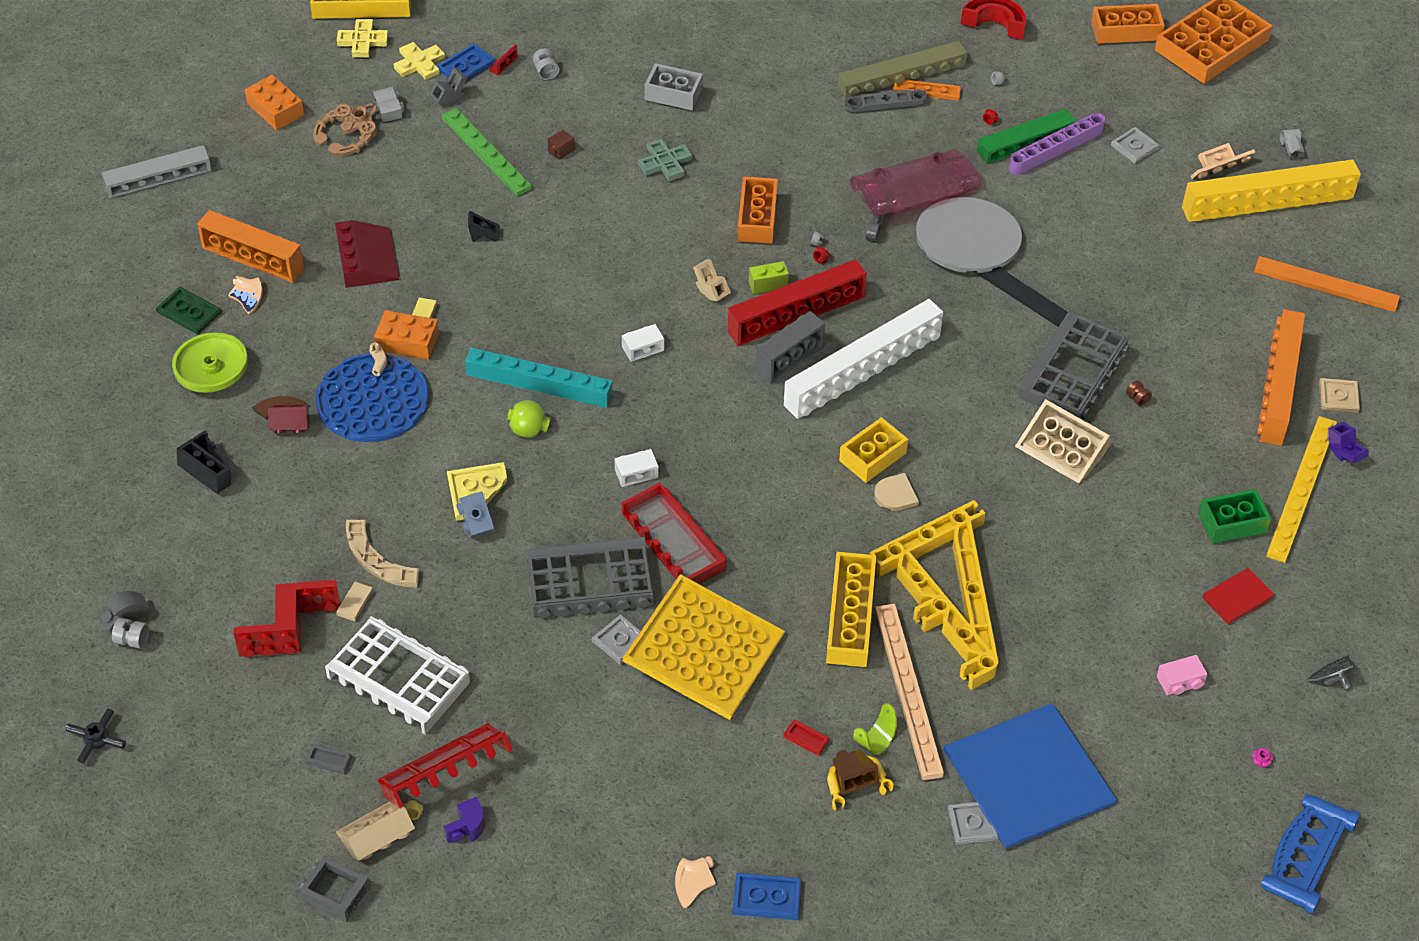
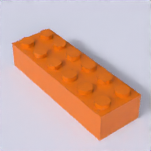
M208 210L197 223L203 249L294 283L304 270L301 247L296 242L286 240L211 210Z

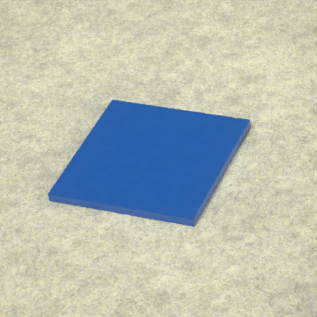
M1053 703L944 746L946 755L975 801L978 802L986 819L995 829L1005 849L1105 809L1117 802V799Z

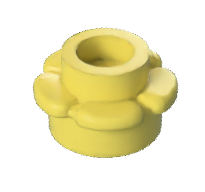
M411 800L403 804L411 820L418 819L422 814L423 806L417 801Z

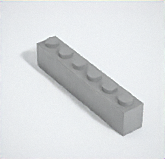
M204 145L105 171L102 172L108 195L112 198L212 170L209 157Z

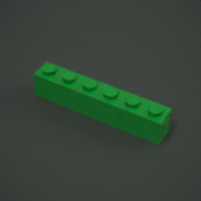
M1063 109L978 139L977 152L986 164L1009 157L1013 153L1077 121L1067 109Z

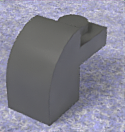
M453 68L447 82L436 81L429 95L441 105L454 103L464 96L465 92L462 88L467 77L459 68Z
M123 591L113 595L106 601L109 607L102 613L100 619L107 631L112 632L113 626L119 617L138 621L150 607L141 593Z

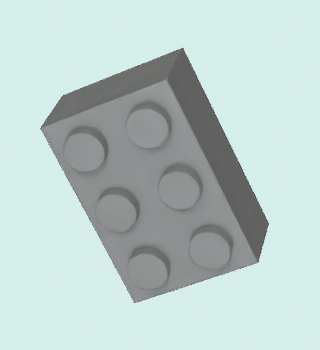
M655 63L645 83V100L693 111L703 89V74Z

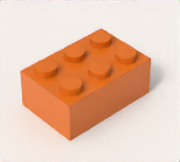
M273 74L245 89L247 104L275 130L304 116L302 100Z
M385 310L374 335V341L380 345L384 353L429 360L439 336L438 319Z

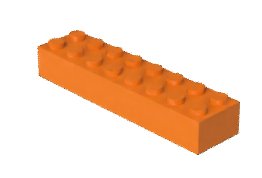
M1283 309L1282 315L1277 316L1275 327H1278V329L1274 328L1272 339L1275 342L1272 341L1270 352L1273 355H1270L1268 365L1271 368H1268L1266 373V379L1269 382H1265L1263 392L1266 395H1263L1261 403L1264 409H1261L1259 420L1262 423H1259L1257 434H1260L1259 442L1278 446L1283 444L1290 419L1305 313Z

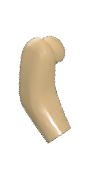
M372 343L369 350L375 360L372 374L380 376L387 365V357L378 343Z

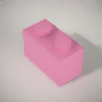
M1197 655L1162 664L1159 666L1157 678L1167 696L1171 694L1178 695L1192 688L1199 689L1205 684L1207 672Z

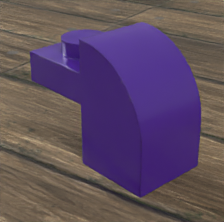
M1345 422L1328 428L1331 450L1340 461L1348 459L1355 463L1369 456V450L1356 442L1355 428Z
M474 797L457 804L460 820L443 826L444 835L448 843L458 842L467 835L472 842L482 834L484 830L483 809L478 798Z

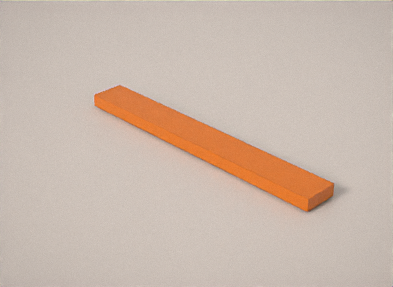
M1259 256L1254 270L1258 274L1392 312L1396 311L1400 298L1396 294Z

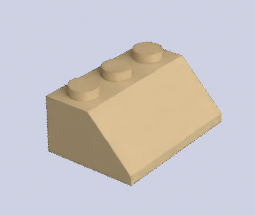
M389 801L339 829L336 833L352 857L358 861H364L369 859L373 855L372 853L378 849L383 850L391 846L392 841L407 837L415 827L405 807L403 806L399 809Z

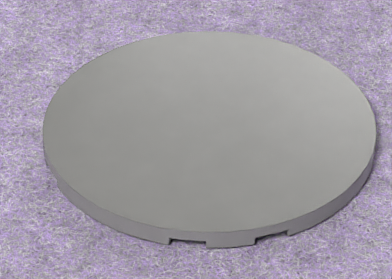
M958 197L939 201L929 206L920 215L916 225V240L920 249H923L927 254L926 256L945 268L964 273L967 271H977V273L989 272L993 268H1001L1007 265L1018 254L1022 241L1020 226L1008 211L992 202L977 198Z

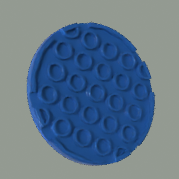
M370 353L348 358L342 361V364L336 368L330 369L317 388L316 407L319 417L328 429L349 440L378 442L397 437L411 429L426 411L429 392L424 375L406 359L388 356V354H385L387 365L380 376L372 374L375 360Z

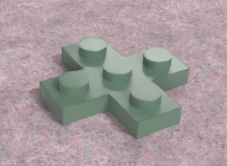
M660 139L646 144V149L651 156L639 159L638 165L645 176L662 171L667 180L672 181L684 176V170L680 164L691 161L692 154L685 144L669 149L664 141Z

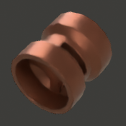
M1139 380L1131 383L1126 390V394L1133 398L1138 406L1146 404L1152 397V392L1145 389Z

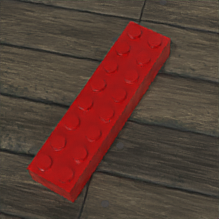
M855 259L758 297L735 304L728 308L727 332L736 345L740 346L784 329L788 324H792L801 315H805L809 311L818 316L865 298L867 273Z

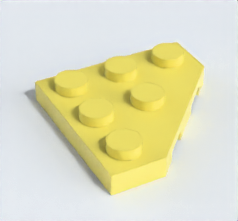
M504 462L447 471L456 521L464 520L463 515H459L456 507L459 498L482 491L486 504H488L507 483Z

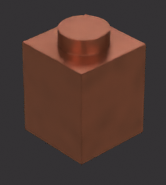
M563 129L547 139L548 152L559 160L575 150L574 137Z

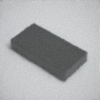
M312 744L306 756L305 765L345 774L352 759V754Z

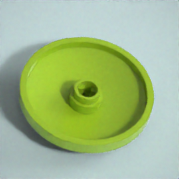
M215 332L201 334L189 339L178 348L172 360V368L176 380L189 390L205 393L219 391L233 385L243 376L248 365L247 352L242 342L229 334Z

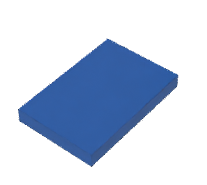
M473 43L437 65L439 72L449 78L453 68H459L467 77L466 81L491 67L496 62V59Z
M736 873L732 915L798 920L801 878Z

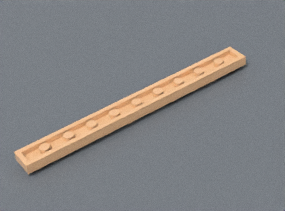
M895 604L876 606L877 621L922 781L942 778L944 774L896 606Z

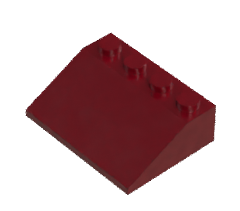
M354 220L335 223L346 288L399 280L389 227Z

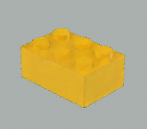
M881 417L840 446L839 461L867 483L907 454L908 438Z

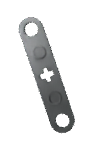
M914 89L913 91L901 90L863 94L855 97L849 96L845 99L844 107L849 112L923 105L927 102V92L922 91V89Z

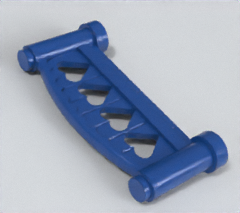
M1306 794L1301 805L1305 809L1292 821L1283 834L1274 857L1272 875L1264 876L1261 887H1264V890L1304 907V911L1313 914L1321 898V894L1315 892L1314 889L1343 830L1346 829L1353 832L1361 813L1353 809L1349 811L1312 794ZM1311 817H1317L1325 829H1309L1307 824L1311 823ZM1303 833H1309L1318 845H1301L1299 840L1303 839ZM1295 849H1301L1310 861L1295 862L1291 859V856L1295 855ZM1286 866H1294L1301 877H1284L1283 873L1287 871Z

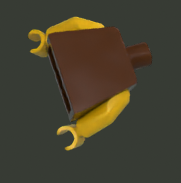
M841 750L832 760L833 766L829 769L827 781L830 793L834 797L832 808L835 811V803L837 802L842 804L843 809L845 807V800L839 793L845 795L879 783V780L881 782L879 791L882 795L886 794L884 786H887L890 791L893 789V782L885 778L886 773L879 760L865 755L861 750L849 753Z

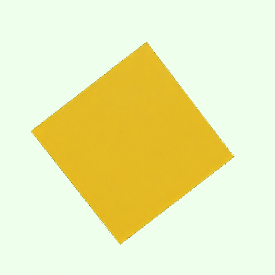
M680 574L632 643L622 661L731 720L779 644L785 631Z

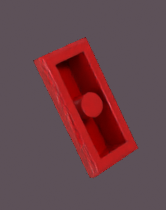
M514 44L489 69V72L500 75L518 58L517 45Z

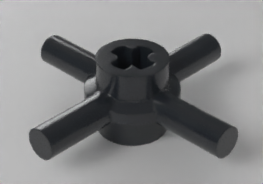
M106 709L99 723H90L85 728L70 723L67 724L66 731L83 736L84 743L86 744L77 759L78 762L84 764L93 749H100L106 744L122 749L125 747L126 741L109 736L106 728L114 714L112 709Z

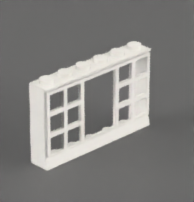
M370 616V619L336 657L325 666L327 678L331 680L337 674L342 685L346 686L351 682L355 685V690L359 695H363L365 691L370 693L372 701L376 705L383 701L388 704L390 713L395 714L398 710L404 713L407 723L412 724L414 720L420 722L422 733L425 735L470 683L469 671L465 667L456 665L448 657L440 656L432 648L419 644L416 639L403 635L400 630L393 629L386 625L384 621L377 620ZM374 631H377L378 634L376 635V637L374 639H371L369 636ZM383 635L394 641L389 648L378 643ZM365 641L369 643L362 652L357 651ZM399 644L427 661L400 692L396 694L369 677ZM373 646L385 652L377 662L366 656ZM353 654L357 656L350 666L345 664ZM362 659L373 665L365 675L354 670L355 666ZM431 663L442 668L437 676L426 670ZM446 672L458 678L453 685L441 679ZM421 674L433 679L426 689L414 684ZM437 683L449 688L442 698L430 693ZM410 687L421 693L414 703L402 697ZM426 696L437 702L430 712L418 707Z

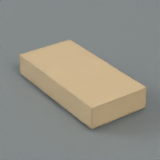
M354 582L336 611L337 616L355 622L373 593V588Z

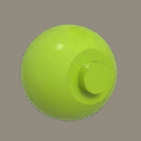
M530 400L520 401L513 406V409L509 408L506 418L509 420L511 430L523 438L534 437L540 431L547 432L550 417L545 416L543 408L538 403Z

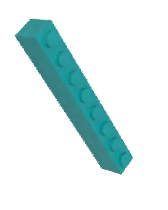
M472 347L465 359L466 375L605 408L608 407L613 396V380Z

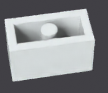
M656 324L622 335V348L630 362L664 351V338Z
M649 449L615 458V472L621 486L624 487L658 478V464L652 450Z

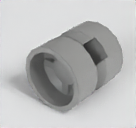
M546 48L536 51L532 58L539 77L543 80L555 78L559 73V66L553 52Z
M119 617L112 630L113 643L129 644L130 647L140 649L144 648L149 637L148 623L132 622V620Z

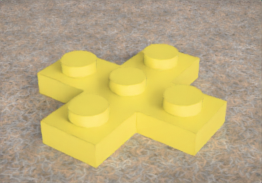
M356 19L355 30H338L337 46H353L352 57H369L370 46H387L388 30H373V19Z
M412 42L399 48L401 55L405 59L394 63V69L402 77L417 71L427 80L440 74L439 68L434 63L445 59V53L437 45L422 51Z

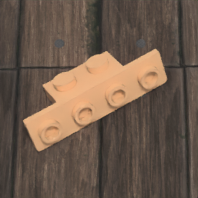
M1229 143L1202 152L1198 155V158L1203 168L1197 170L1190 177L1192 179L1197 177L1202 179L1208 176L1210 172L1216 174L1222 171L1226 166L1229 169L1236 166L1237 162H1248L1256 152L1253 149L1235 156Z

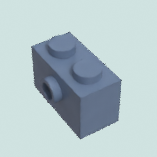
M482 491L459 498L456 507L459 515H463L465 522L462 523L465 534L468 533L469 537H473L494 529Z

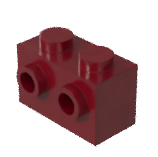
M309 404L270 405L268 407L269 430H274V433H285L286 430H293L294 433L305 432V429L310 427Z

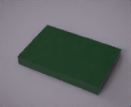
M180 286L156 307L157 313L197 335L222 313L221 308Z

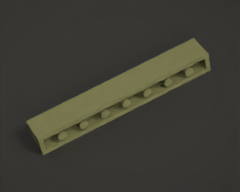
M959 41L838 73L837 86L845 98L892 86L895 81L897 84H901L905 80H916L921 77L965 66L967 52Z

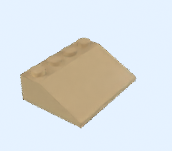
M1045 399L1015 447L1080 484L1103 458L1113 441L1110 435Z

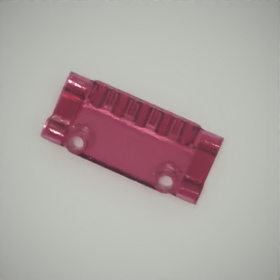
M953 149L942 153L935 152L931 156L883 169L876 168L872 172L853 176L850 179V185L854 192H863L872 215L877 217L891 212L892 214H898L945 199L958 197L967 191L980 188L981 180L970 160L960 151Z

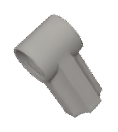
M1281 130L1280 142L1281 145H1285L1289 158L1299 160L1301 157H1304L1305 152L1301 144L1300 130Z

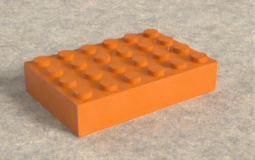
M1211 0L1157 35L1155 51L1205 84L1268 42L1273 25L1235 0Z

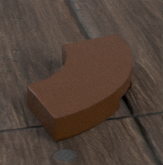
M289 396L272 397L253 406V411L268 420V407L270 405L306 404V402Z

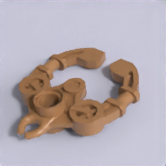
M373 103L355 108H350L347 104L338 105L334 110L326 113L324 118L316 121L313 132L315 143L320 147L326 145L328 139L326 134L323 133L326 129V124L338 120L343 122L341 129L344 134H351L353 131L359 130L361 136L356 144L352 143L345 147L339 143H332L328 148V152L338 157L359 153L360 149L364 145L367 146L377 134L376 125L372 122V116L376 113L377 106H374ZM373 107L372 111H367L368 108Z

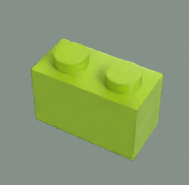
M784 261L749 267V284L753 295L770 292L788 285L789 273Z

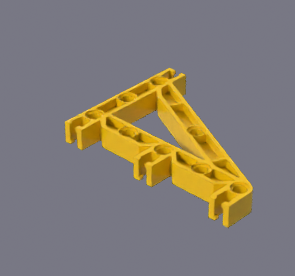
M975 500L869 553V555H876V574L879 577L897 569L896 577L919 604L914 608L913 619L917 624L922 619L921 629L924 633L943 624L942 633L966 661L961 665L959 676L963 681L967 679V675L969 676L968 687L971 690L993 679L998 666V657L973 535L974 529L984 525L986 513L982 509L976 514L978 504ZM952 540L966 619L916 560V558Z

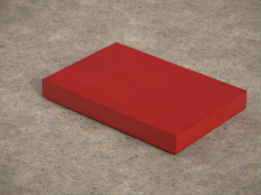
M1246 568L1203 593L1202 598L1229 625L1273 599L1275 594L1249 568Z

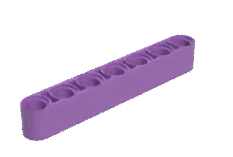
M1100 113L1091 114L1013 153L1010 157V173L1021 175L1103 133L1105 116Z

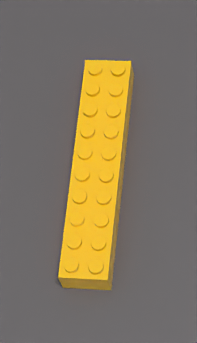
M1345 160L1187 183L1182 209L1188 222L1310 204L1315 205L1317 203L1349 200L1354 198L1361 173L1354 160Z

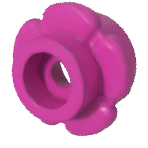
M1259 748L1252 754L1253 761L1258 767H1267L1271 764V760H1273L1272 753L1265 748Z

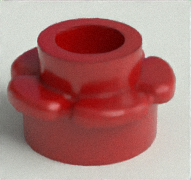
M987 109L983 114V121L988 125L997 123V112Z
M819 246L814 250L813 258L817 263H825L829 260V252L826 248Z

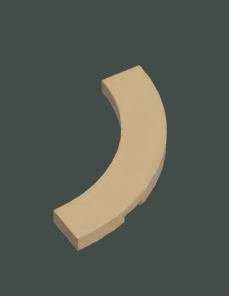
M346 520V534L349 547L356 560L364 569L388 583L418 588L419 568L389 563L370 545L366 533V520Z

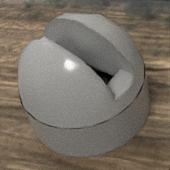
M999 71L993 72L991 75L992 84H1002L1005 81V75Z
M814 231L810 245L821 246L823 242L819 240H824V236Z

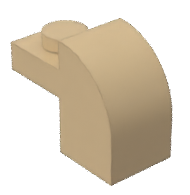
M706 259L693 267L698 279L696 285L700 292L709 300L718 301L731 293L725 277L717 276L710 259Z

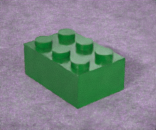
M1257 489L1202 499L1198 512L1212 544L1267 533L1271 517Z

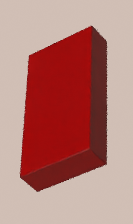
M795 719L783 734V738L817 756H820L830 741L829 737Z

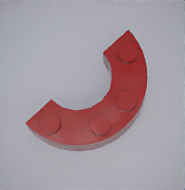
M970 0L962 8L960 24L976 28L983 22H998L1006 27L1008 31L1007 36L1023 40L1026 14L1023 8L1012 0Z

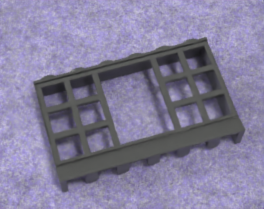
M1069 311L1021 384L1018 398L1041 407L1046 399L1081 420L1083 418L1086 419L1090 412V406H1094L1097 402L1098 393L1104 391L1105 382L1107 379L1110 380L1112 378L1113 369L1119 367L1122 355L1127 354L1130 348L1128 344L1129 336L1077 316ZM1070 331L1082 336L1078 344L1066 340ZM1086 338L1098 343L1094 351L1082 347ZM1062 344L1106 362L1093 384L1049 365ZM1102 345L1114 350L1110 358L1097 353ZM1046 369L1058 374L1053 382L1041 377ZM1062 376L1074 380L1069 389L1057 384ZM1038 381L1050 386L1046 394L1034 390ZM1078 383L1090 387L1086 396L1073 391ZM1054 388L1066 393L1062 401L1050 397ZM1070 395L1083 400L1078 408L1066 404Z
M645 537L527 549L534 618H547L557 615L567 616L576 613L586 614L594 611L606 612L613 609L625 610L632 607L645 608L653 605V590ZM641 549L642 559L629 561L628 552ZM622 551L624 553L625 561L610 563V552ZM602 553L606 558L610 594L575 597L570 558L582 555L589 557L591 554ZM562 557L566 559L567 567L552 569L551 559ZM532 561H547L548 569L533 571ZM643 564L645 574L631 576L630 566ZM626 566L627 576L612 578L611 568ZM567 572L568 583L554 584L553 574ZM549 574V585L535 586L534 576ZM646 580L647 590L633 591L632 581ZM628 581L629 592H614L613 583ZM569 588L571 598L556 599L554 589ZM550 590L552 600L536 601L535 591Z

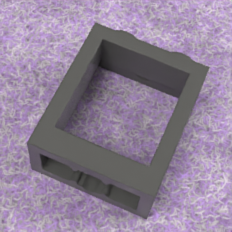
M323 856L321 861L314 865L309 878L302 882L300 894L302 901L347 922L370 889L368 877ZM327 870L354 883L340 904L313 891Z

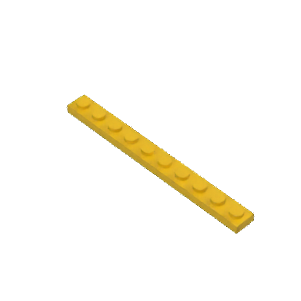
M1321 416L1318 417L1266 557L1283 563L1286 562L1329 446L1328 428L1335 426L1337 421Z

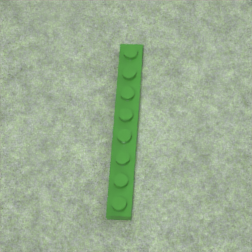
M457 108L442 114V119L517 197L532 190L531 184Z

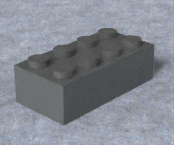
M809 311L805 315H801L792 324H788L780 332L773 334L764 343H760L756 347L755 372L769 384H772L824 347L825 322Z

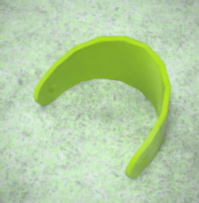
M888 703L883 704L879 717L871 730L867 733L862 728H856L853 740L874 755L884 753L892 743L897 728V715L894 707Z

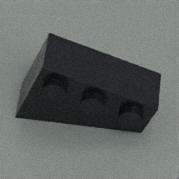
M206 430L176 448L177 465L216 494L231 485V467L223 455L217 451L215 443L211 442Z

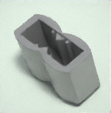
M393 87L373 91L374 103L377 106L382 122L402 118V112H404L403 103H399V94L397 91H394Z

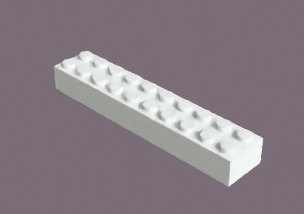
M927 299L785 381L784 406L797 419L807 416L811 411L824 406L831 399L838 398L843 392L849 391L855 385L867 381L874 374H879L884 368L896 364L898 360L908 357L915 350L922 349L927 343L932 340L935 341L940 337L943 311L930 299Z

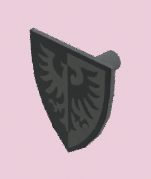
M1349 655L1324 666L1306 680L1315 681L1323 679L1326 686L1340 680L1344 689L1350 688L1351 684L1344 672L1353 667Z

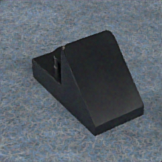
M472 211L468 212V228L472 242L480 235L495 242L499 239V224Z

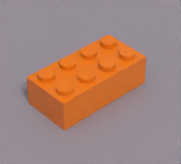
M1158 4L1094 7L1091 19L1097 44L1156 41L1157 35L1164 31L1165 26Z
M743 177L737 241L773 244L778 179Z

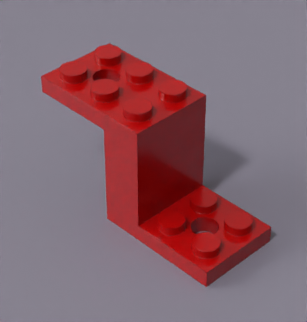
M337 580L276 584L275 624L234 627L233 634L239 657H252L253 655L271 656L279 653L293 654L294 652H300L301 612L313 613L315 611L338 610L341 600Z

